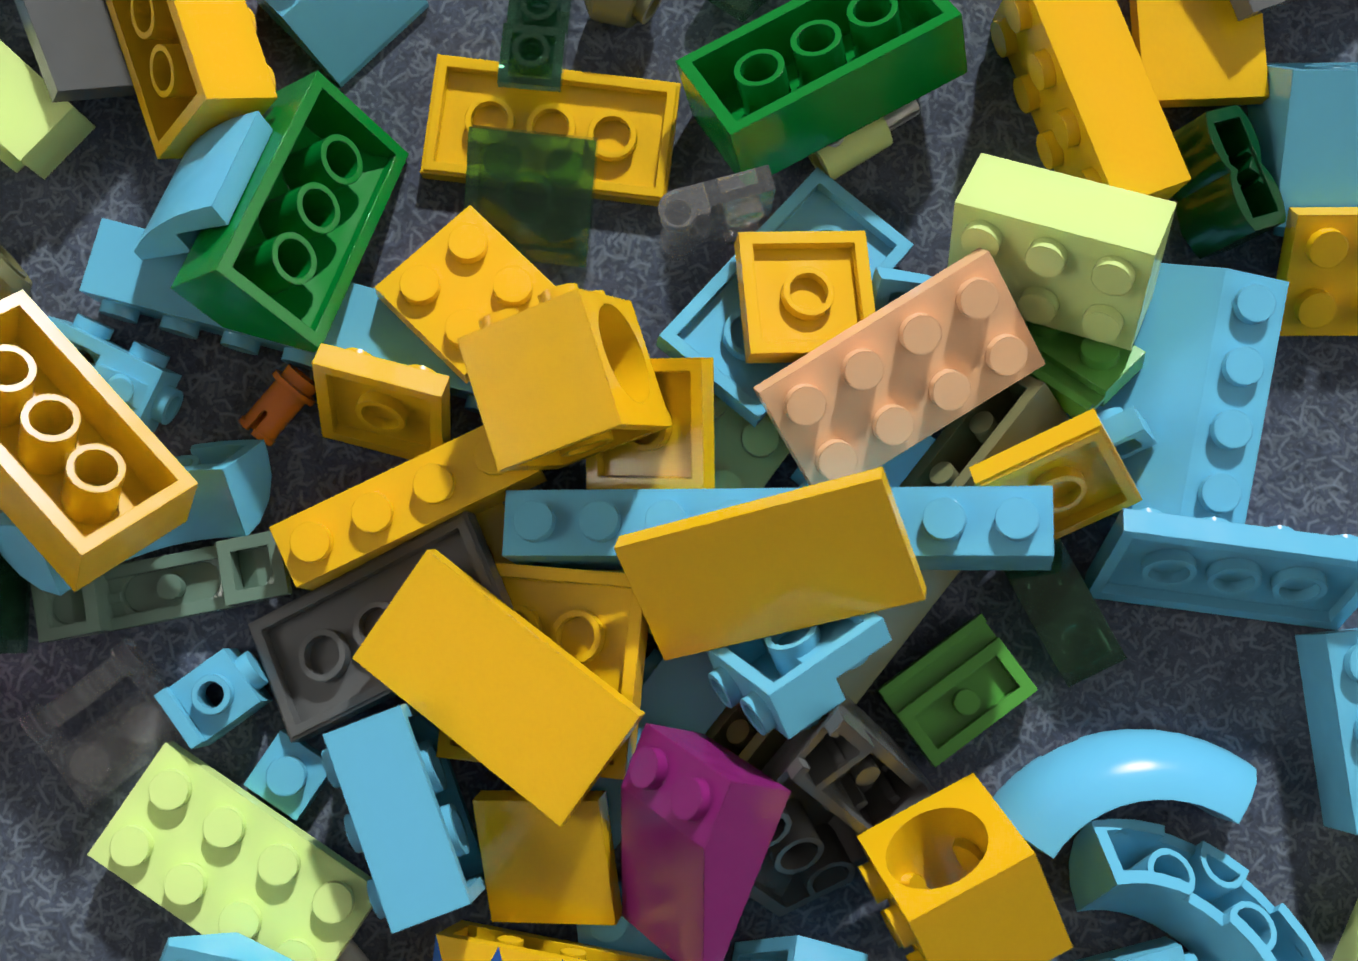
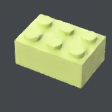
M981 153L955 201L948 267L978 248L988 250L1025 321L1131 351L1153 297L1177 202Z

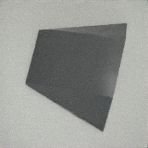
M844 693V702L823 715L821 720L814 726L802 730L792 738L787 739L761 770V772L791 791L749 895L750 898L778 917L852 882L855 876V867L868 861L856 835L937 792L904 749Z

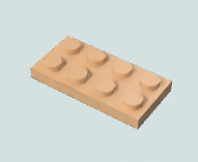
M978 248L757 384L753 389L808 485L811 486L879 468L1046 363L990 251Z

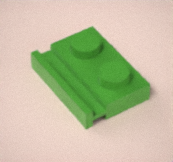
M1025 321L1046 363L1029 374V376L1045 382L1064 412L1073 418L1093 408L1096 410L1099 406L1103 407L1143 367L1146 352L1134 344L1130 351Z
M982 614L973 616L875 690L933 767H937L1038 691L1037 687L1001 639L996 637L987 625V621Z

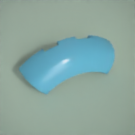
M229 440L195 444L190 449L192 455L175 457L198 482L188 519L185 523L125 561L182 543L214 538H237L249 535L261 522L270 498L272 473L265 441ZM2 512L0 514V553L21 577L40 590L59 596L71 589L70 586L8 516Z
M1127 728L1082 736L1073 742L1054 749L1044 756L1040 755L1015 773L996 792L993 799L1030 846L1054 859L1063 845L1090 821L1106 812L1136 802L1151 800L1187 802L1211 816L1239 824L1251 803L1257 784L1256 768L1247 761L1208 741L1176 732Z
M1135 819L1090 821L1073 840L1069 857V878L1077 912L1107 910L1137 917L1168 933L1189 951H1192L1199 961H1325L1306 930L1286 905L1281 903L1274 907L1246 879L1249 873L1247 868L1205 841L1194 845L1174 835L1165 833L1164 825Z

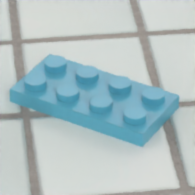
M818 167L757 231H865L871 279H873L876 267L896 269L914 246L913 243ZM735 255L660 333L656 346L670 358H713L714 394L754 427L765 417L767 412L753 387L791 364H746Z
M1122 508L1085 574V597L1338 630L1358 608V537L1349 534L1332 536L1301 532L1287 526L1263 527L1233 523L1219 517L1195 518L1164 514L1159 510L1151 508L1136 510Z

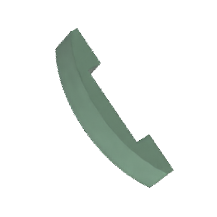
M271 531L217 541L214 546L119 564L78 591L74 592L70 589L61 596L40 590L31 584L39 643H47L120 631L214 613L293 594L289 571Z

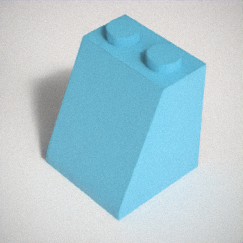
M1358 62L1267 63L1270 97L1262 104L1247 105L1248 119L1259 141L1261 163L1272 175L1280 190L1285 206L1286 221L1289 207H1358ZM1286 222L1273 228V234L1284 237Z

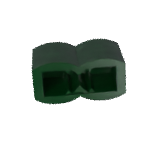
M1238 105L1205 112L1172 133L1191 177V180L1172 197L1177 201V216L1182 236L1200 259L1229 251L1286 222L1285 206L1280 190L1272 175L1261 163V149L1256 132L1248 117Z

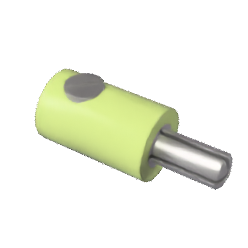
M914 100L808 157L815 169L818 167L835 180L893 144L891 131L920 113L919 104Z

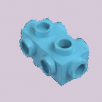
M77 313L73 323L48 316L82 355L85 353L91 355L95 364L90 363L93 368L151 432L156 431L159 423L167 425L175 418L183 401V392L176 389L182 375L166 368L170 359L169 355L135 340L130 350L110 341L114 332L113 328Z

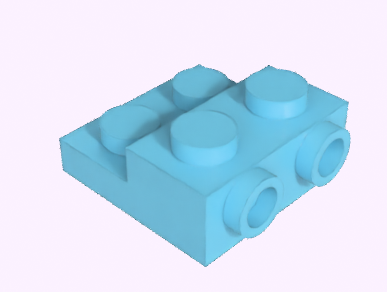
M874 612L706 651L714 668L708 674V679L717 696L728 708H732L740 702L746 717L760 734L765 735L775 728L786 738L790 739L800 731L817 724L823 715L844 702L845 698L836 678L846 671L862 665L871 654L889 643L892 639L883 617Z

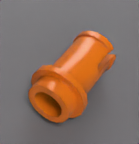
M290 363L283 371L276 369L272 373L275 381L251 409L238 420L246 430L252 428L251 435L258 440H264L267 446H272L275 443L278 435L305 404L311 407L316 402L312 397L316 392L314 381Z

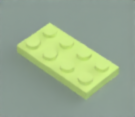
M174 741L164 743L87 854L200 934L238 932L294 961H338L372 910L367 892V881L372 877Z

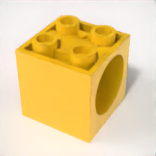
M576 283L562 284L540 293L537 296L539 300L538 305L518 312L516 308H509L485 315L478 320L480 329L457 338L498 471L559 469L672 427L632 301L606 295L604 290L588 291L580 289Z
M974 773L856 835L868 859V862L860 865L858 869L876 903L879 904L887 899L890 905L880 911V914L898 948L903 947L905 949L912 946L914 949L913 952L905 955L907 961H1050L1073 948L1035 852Z

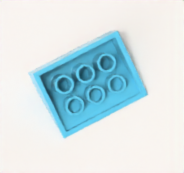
M1161 263L1152 300L1134 342L1135 346L1146 352L1143 367L1103 407L1099 406L1095 410L1096 413H1099L1109 408L1121 407L1125 410L1134 406L1146 420L1157 444L1122 460L1142 498L1141 501L1126 509L1151 508L1159 510L1164 514L1195 518L1219 517L1228 522L1245 524L1289 287L1288 281L1229 268ZM1118 511L1112 515L1119 516L1121 511Z

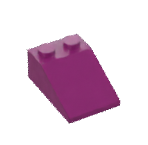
M646 723L621 785L622 917L673 961H723L791 791L705 734Z

